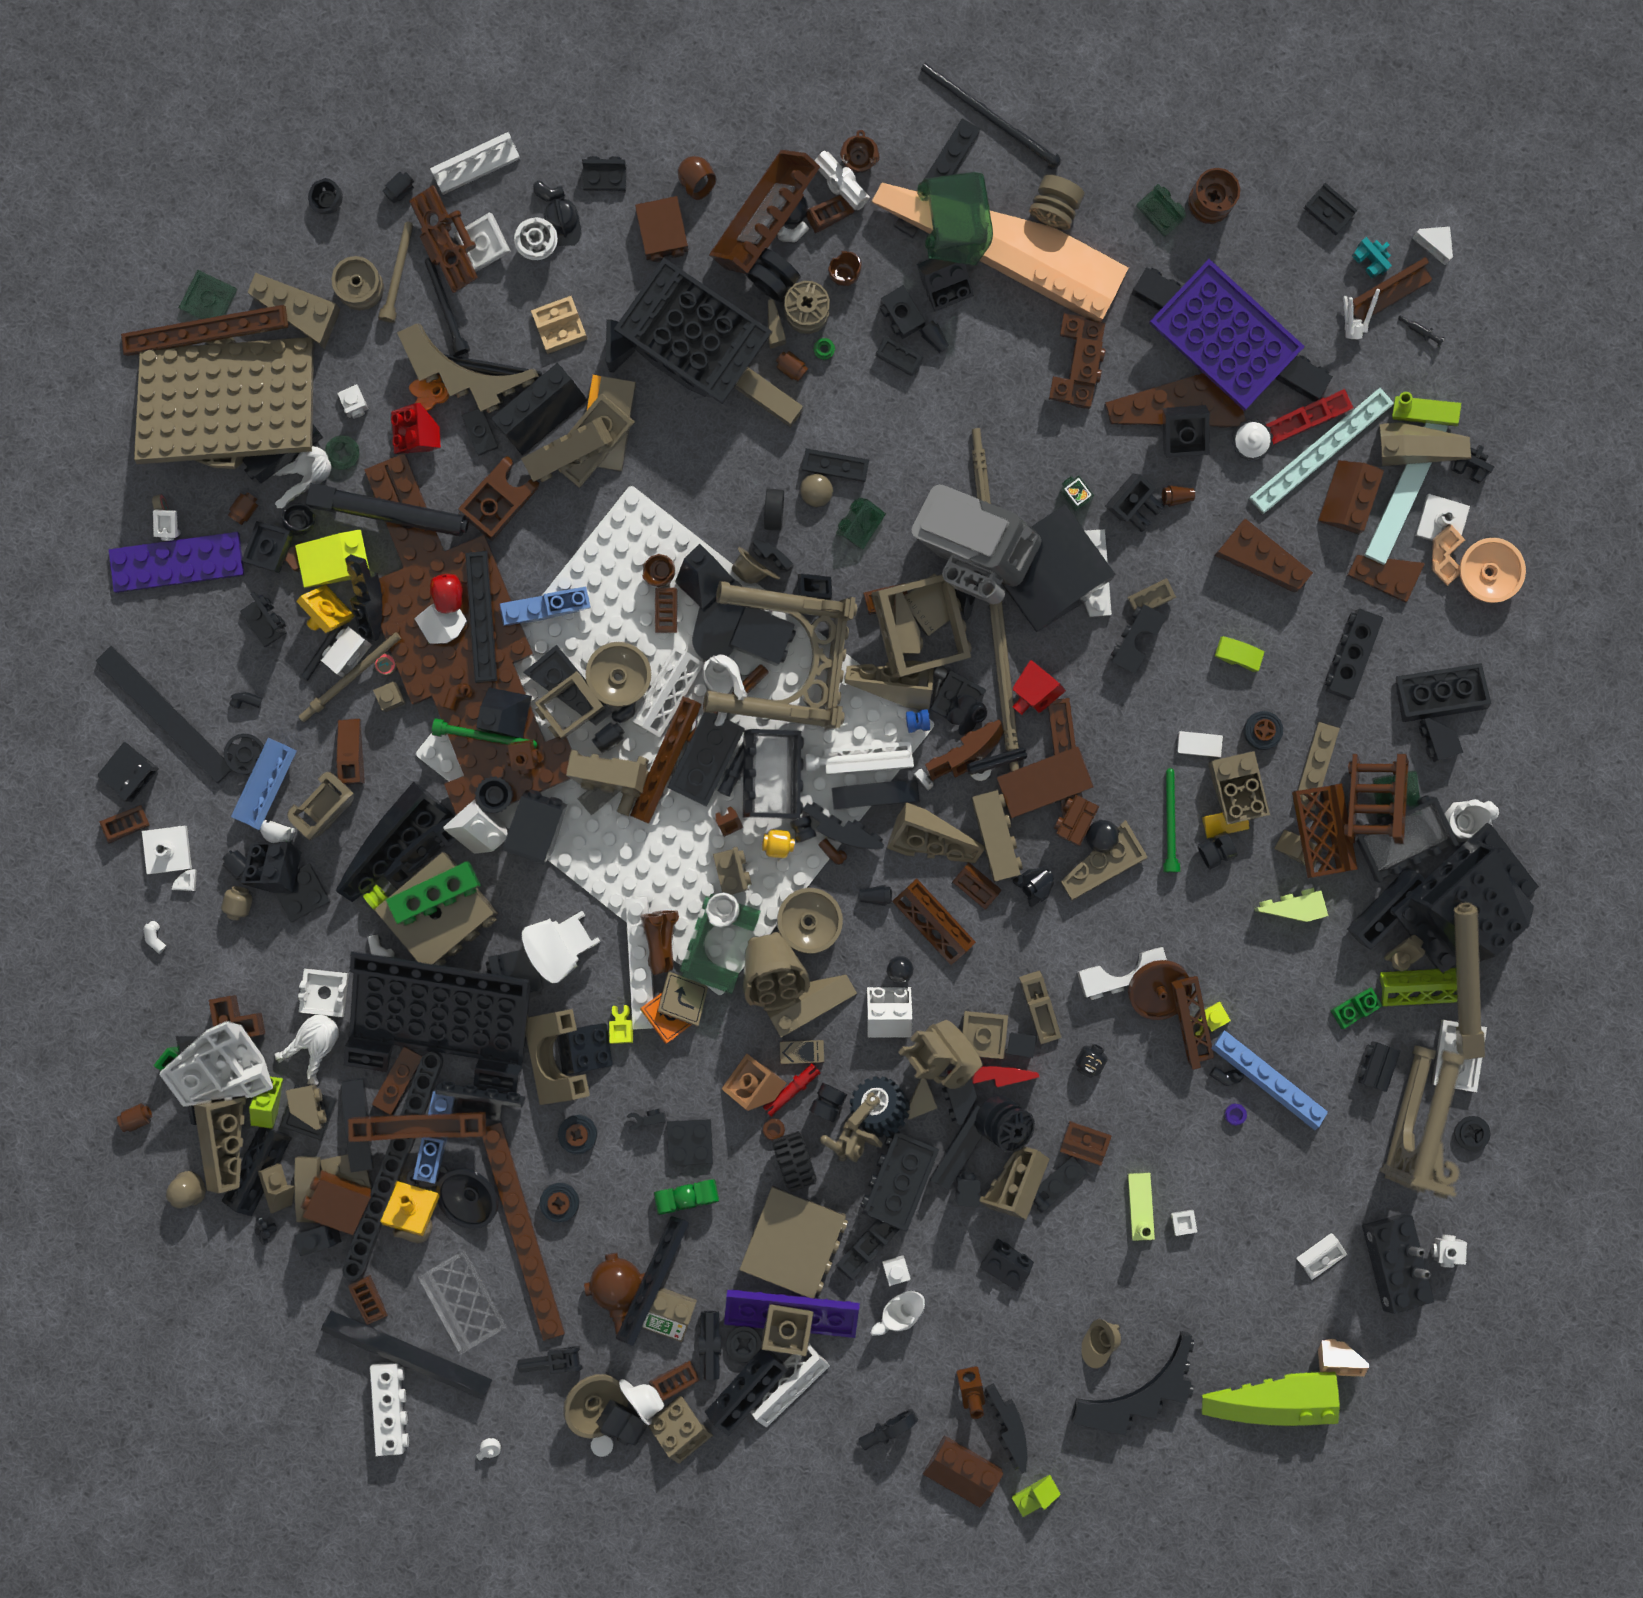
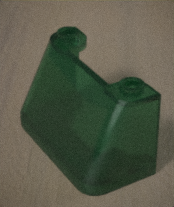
M970 172L924 179L917 187V194L922 201H928L929 199L933 231L926 237L925 241L929 258L976 266L991 245L993 239V227L984 175L982 173Z

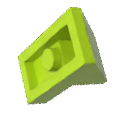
M1049 1474L1014 1494L1012 1499L1022 1517H1025L1040 1507L1045 1510L1061 1494Z

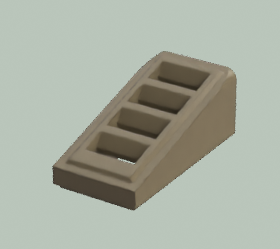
M773 299L768 300V329L772 331L769 337L770 349L786 344V337Z

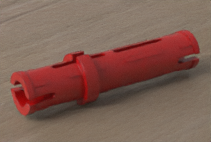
M811 1063L800 1075L793 1077L794 1080L779 1093L774 1101L764 1105V1110L767 1111L774 1106L768 1112L773 1117L801 1090H805L807 1088L806 1085L820 1075L821 1072L816 1069L810 1074L816 1068Z

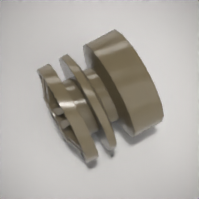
M1045 175L1038 189L1040 195L1035 196L1034 204L1031 205L1029 213L1036 220L1056 229H1070L1072 220L1076 215L1074 210L1079 208L1085 192L1077 184L1063 177Z
M814 281L795 283L788 290L785 296V317L793 330L802 334H812L826 325L829 318L830 305L827 291ZM803 302L811 303V308L803 307Z

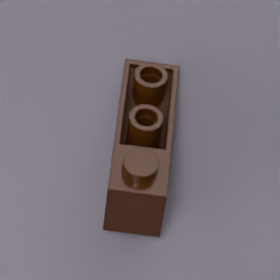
M360 719L338 720L337 774L338 779L344 785L365 784Z

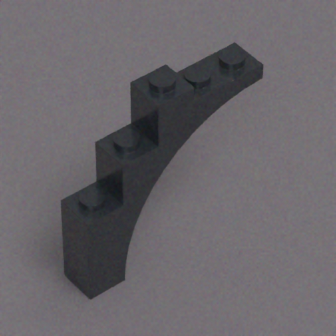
M1180 1331L1178 1342L1168 1362L1152 1380L1139 1389L1112 1399L1085 1400L1076 1398L1071 1419L1073 1424L1126 1436V1431L1130 1430L1132 1426L1130 1414L1156 1419L1157 1414H1161L1163 1408L1161 1398L1187 1404L1188 1398L1192 1397L1194 1386L1191 1385V1380L1184 1377V1374H1188L1190 1362L1187 1361L1189 1352L1192 1353L1194 1348L1192 1335L1188 1332Z

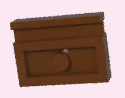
M1069 1121L1059 1151L1102 1166L1112 1136Z

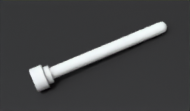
M903 750L822 758L814 756V754H806L807 772L816 771L815 769H820V766L903 759L909 758L910 752Z

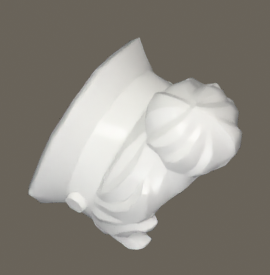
M1475 799L1465 802H1454L1446 811L1445 816L1457 841L1464 842L1469 840L1486 823L1492 825V821L1497 819L1499 815V809L1490 801L1483 803Z

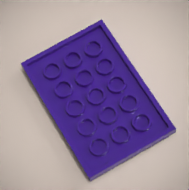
M1210 259L1200 267L1149 322L1151 326L1244 411L1305 347Z

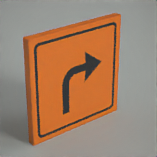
M661 993L641 1007L640 1010L665 1044H667L692 1024L657 1012L662 996Z

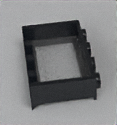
M744 730L743 818H800V814L803 812V803L800 801L803 791L801 771L804 766L803 758H801L804 738L801 736V731Z
M1425 795L1416 800L1417 804L1412 806L1406 805L1404 844H1395L1389 834H1356L1355 839L1370 868L1374 881L1381 883L1384 881L1383 878L1390 874L1396 875L1409 865L1421 863V859L1430 855H1438L1442 849L1450 845H1459L1437 797ZM1389 814L1383 815L1373 825L1389 826L1390 823H1393V816Z

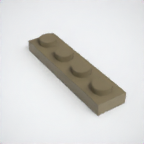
M1317 722L1297 791L1323 786L1340 728ZM1300 795L1302 805L1306 807L1309 799L1305 795ZM1313 804L1311 811H1315V804Z

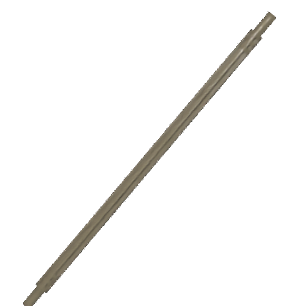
M980 428L972 429L974 446L972 457L977 499L991 504L985 449H982ZM1001 601L995 605L989 603L1005 747L1009 752L1019 749L1015 711L1012 707L1014 702ZM1018 761L1010 763V771L1019 769Z

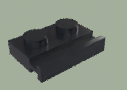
M1326 183L1304 206L1308 213L1334 235H1337L1358 211Z

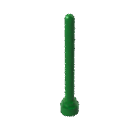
M437 718L434 719L432 726V735L438 737L452 734L507 745L512 742L529 740L451 726L443 719ZM533 740L535 749L537 747V742Z
M1172 768L1166 770L1167 859L1163 863V872L1177 873L1181 872L1178 859H1176L1175 772Z

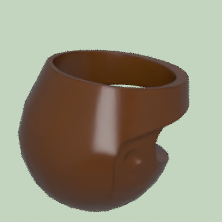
M699 156L687 157L678 167L679 181L682 186H685L687 194L693 199H703L714 188L716 175L711 165L704 158ZM707 176L708 182L701 191L694 193L697 183Z

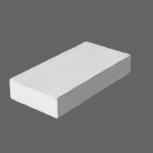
M1179 731L1177 753L1220 758L1223 736Z

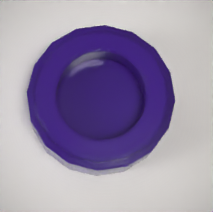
M1235 1103L1227 1106L1224 1116L1229 1124L1238 1126L1245 1122L1247 1112L1242 1105Z

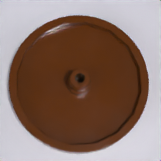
M1157 960L1142 966L1131 978L1128 987L1129 1000L1134 1010L1142 1017L1151 1020L1170 1018L1178 1014L1171 982L1190 977L1182 966L1173 961ZM1192 984L1184 986L1186 995L1189 997L1192 994Z

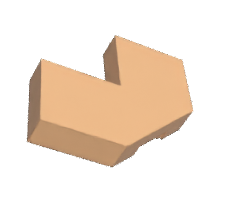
M1451 524L1445 527L1433 539L1431 570L1447 586L1460 575V566L1453 560L1450 554L1465 541Z

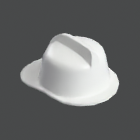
M621 1379L619 1385L623 1394L637 1410L644 1423L651 1425V1417L664 1407L658 1392L650 1385L642 1384L633 1387L629 1382Z

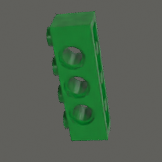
M466 861L386 899V902L396 923H403L406 926L417 921L416 916L420 914L428 916L436 912L435 907L444 904L446 907L457 902L456 897L464 894L465 897L476 893V888L481 885L470 862ZM453 879H457L460 883L459 889L455 892L449 887V883ZM434 888L440 893L436 901H432L429 897L430 891ZM413 898L419 901V908L415 911L409 907V902Z

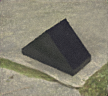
M798 574V595L818 599H831V577Z

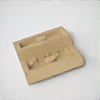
M572 296L531 310L547 354L587 340Z

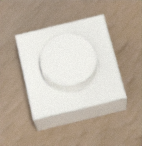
M1194 1210L1171 1213L1175 1236L1197 1233Z

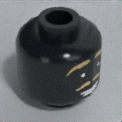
M1097 1044L1083 1046L1075 1060V1064L1078 1067L1077 1071L1089 1078L1099 1076L1108 1061L1107 1056L1103 1053L1104 1048Z

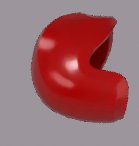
M441 574L432 578L430 582V596L434 601L435 609L440 613H452L461 608L463 589L459 578L454 574Z

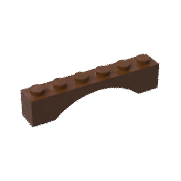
M486 1112L352 1117L348 1119L349 1142L424 1137H483L486 1135Z

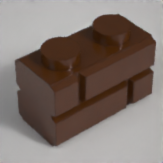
M1074 795L1073 799L1069 797L1063 808L1067 810L1064 817H1059L1054 825V829L1057 830L1055 835L1076 846H1080L1099 806L1078 795Z

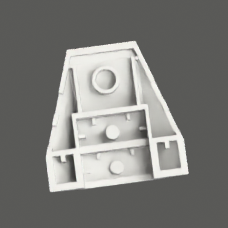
M224 1022L208 1029L159 1074L183 1107L211 1103L212 1100L217 1099L228 1101L232 1100L233 1097L239 1096L250 1098L273 1088L264 1057L243 1027L231 1022Z

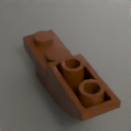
M1001 721L989 722L976 731L968 732L964 737L960 738L962 742L961 747L953 748L948 753L935 757L926 763L925 766L930 779L933 781L949 772H952L956 778L968 771L967 764L984 759L1004 734Z

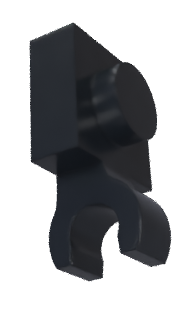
M659 1108L646 1111V1116H640L634 1112L629 1113L627 1118L634 1117L637 1120L636 1125L629 1126V1129L635 1130L641 1126L665 1122L667 1120L665 1111L660 1112Z

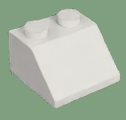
M347 627L346 630L342 629L336 636L337 641L334 645L328 646L322 654L323 658L321 661L341 677L348 674L372 646L371 643L350 627Z
M474 799L443 828L474 854L492 852L505 841L508 834L506 824L491 812L487 813L485 810H482L479 804L476 803L477 800Z

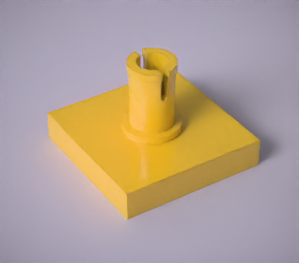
M327 585L301 595L296 601L310 616V619L307 620V626L314 631L321 628L325 633H328L350 622L355 617Z
M397 1181L380 1222L382 1225L423 1237L440 1196L436 1192Z

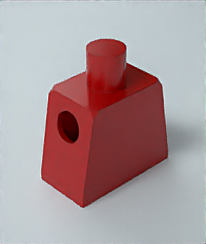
M1030 660L1013 686L1012 690L1020 698L1012 707L1020 715H1023L1030 706L1040 713L1066 690L1057 680Z

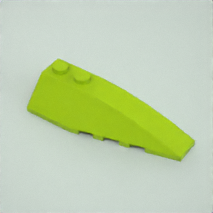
M1336 1372L1293 1373L1284 1375V1379L1273 1381L1272 1378L1266 1379L1263 1384L1251 1386V1383L1245 1384L1238 1390L1232 1391L1228 1388L1203 1394L1201 1412L1202 1415L1251 1424L1280 1426L1338 1424L1340 1405Z

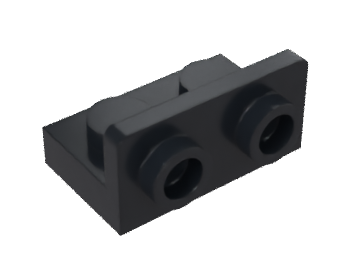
M597 156L582 159L583 191H626L627 165L624 159L616 156L609 157V159H600Z

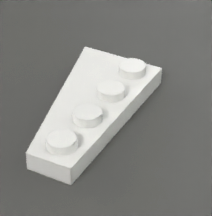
M1105 529L1085 531L1107 561ZM1109 582L1095 590L1089 600L1084 602L1089 617L1112 615Z

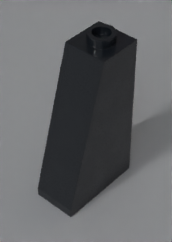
M312 424L313 446L324 438L314 424ZM301 452L245 456L242 461L247 468L244 471L251 480L256 478L261 484L297 458Z

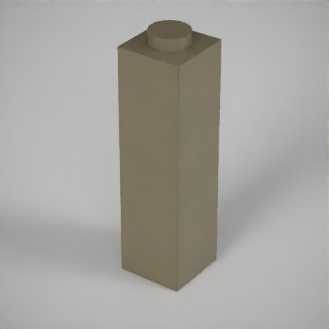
M749 367L735 386V389L790 428L803 412L801 404Z

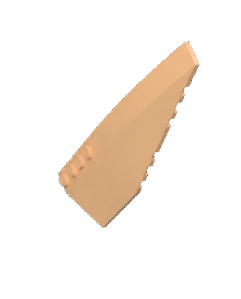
M881 183L871 202L1092 321L1101 322L1128 270V267L1062 231L1044 224Z

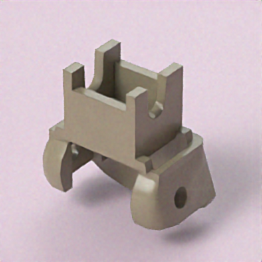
M325 772L318 778L322 784L300 807L293 805L287 812L291 824L309 841L322 835L329 829L331 824L352 804L354 799V793L331 772ZM335 787L342 793L341 795L335 790ZM304 811L317 823L316 826L310 827L299 814Z
M948 1020L932 1024L926 1031H916L910 1038L912 1042L916 1043L911 1047H902L898 1052L900 1055L906 1056L917 1071L915 1074L917 1079H934L936 1083L940 1084L941 1082L949 1089L965 1085L982 1066L981 1059L971 1043ZM950 1063L956 1065L947 1077L939 1076Z

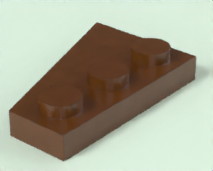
M1356 555L1347 576L1406 603L1425 563L1387 559L1386 563L1382 565L1365 556Z

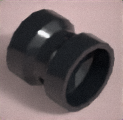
M810 815L790 822L791 828L796 833V843L817 836L815 830L811 827L812 820Z

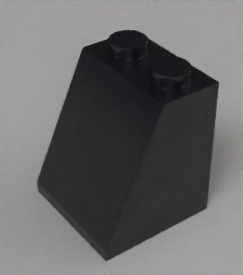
M526 790L520 798L502 850L544 865L554 850L568 804L562 803L563 801L556 797L548 798L542 796L536 790Z

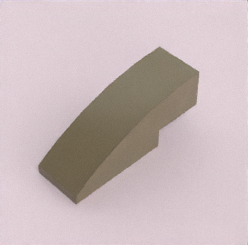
M1036 971L1019 977L1040 1044L1062 1038L1041 972Z
M298 1156L295 1158L296 1222L317 1223L303 1218L301 1204L304 1197L309 1196L312 1191L310 1185L314 1176L318 1177L320 1174L321 1157Z

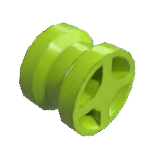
M377 884L373 887V891L363 895L373 910L389 898Z

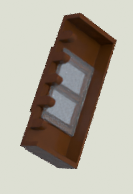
M780 150L709 256L726 270L744 274L748 273L765 247L768 248L794 211L804 196L802 193L820 166L806 153Z

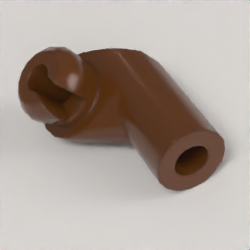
M827 838L818 844L833 863L840 865L847 859V854L843 850L837 851Z

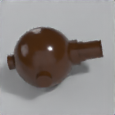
M618 1253L606 1254L605 1261L601 1262L594 1269L590 1282L584 1283L586 1296L592 1295L594 1301L601 1308L609 1311L617 1336L645 1273L640 1274L636 1266L630 1261L618 1258Z

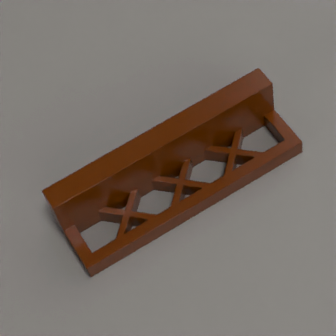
M1427 258L1421 259L1353 299V318L1360 319L1362 322L1365 321L1376 289H1380V293L1372 316L1430 283L1432 278L1425 268L1429 263Z
M917 878L892 901L950 965L956 962L976 943ZM906 896L911 902V907L906 906L900 899ZM917 913L922 914L926 918V923L918 919ZM932 930H937L941 934V939L936 938L932 934ZM947 946H952L958 954L953 957L948 952Z
M1197 976L1171 982L1186 1057L1192 1070L1201 1068L1200 1061L1214 1058L1199 980ZM1194 983L1195 990L1189 997L1186 995L1184 986ZM1191 1003L1199 1007L1194 1017L1189 1012ZM1195 1023L1203 1026V1030L1198 1037L1194 1035L1193 1031ZM1199 1043L1207 1046L1208 1053L1198 1055L1197 1046Z

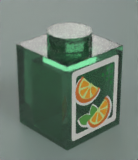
M1079 475L1076 478L1071 476L1062 483L1063 487L1060 493L1075 512L1094 497V494Z

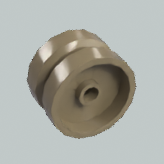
M352 256L343 259L334 268L331 278L332 287L346 306L350 309L361 311L377 305L383 296L384 283L372 262L363 257Z

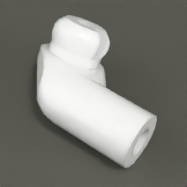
M802 221L794 229H787L783 226L777 234L778 239L782 242H797L809 230V227Z
M378 935L367 937L372 955L394 958L392 949L386 950L381 947Z

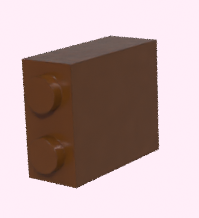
M677 196L635 205L647 260L651 259L652 262L661 261L665 256L681 257L685 255V252H689Z
M321 1170L319 1176H314L311 1182L310 1189L312 1191L310 1195L305 1196L301 1204L303 1218L353 1235L371 1198V1188Z

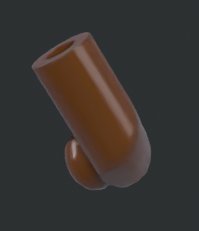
M460 683L450 687L443 707L454 710L456 701L471 693L470 686L466 683Z

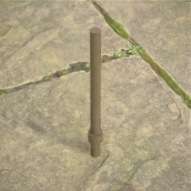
M395 632L320 698L316 697L310 703V706L299 715V718L305 722L313 714L323 710L327 702L401 639L400 635Z

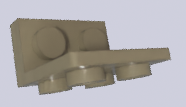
M733 847L731 850L713 854L722 893L732 895L748 891V886L752 885L749 872H744L743 864H747L744 851H739L738 847Z
M679 1396L651 1419V1425H648L668 1457L677 1463H681L713 1436L711 1431L699 1422L682 1396Z

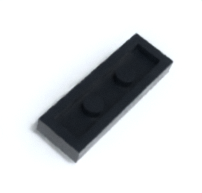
M806 448L802 471L866 482L869 459Z

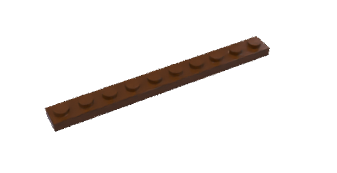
M500 1122L487 1126L486 1135L482 1138L544 1341L563 1335L565 1331L503 1124Z

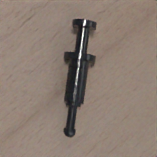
M1402 315L1398 317L1399 321L1408 324L1411 330L1425 337V341L1430 338L1438 343V347L1443 343L1445 337L1439 338L1432 334L1433 328L1429 330L1415 321L1410 322Z

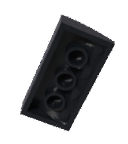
M1482 663L1396 676V688L1402 722L1485 710L1492 704Z

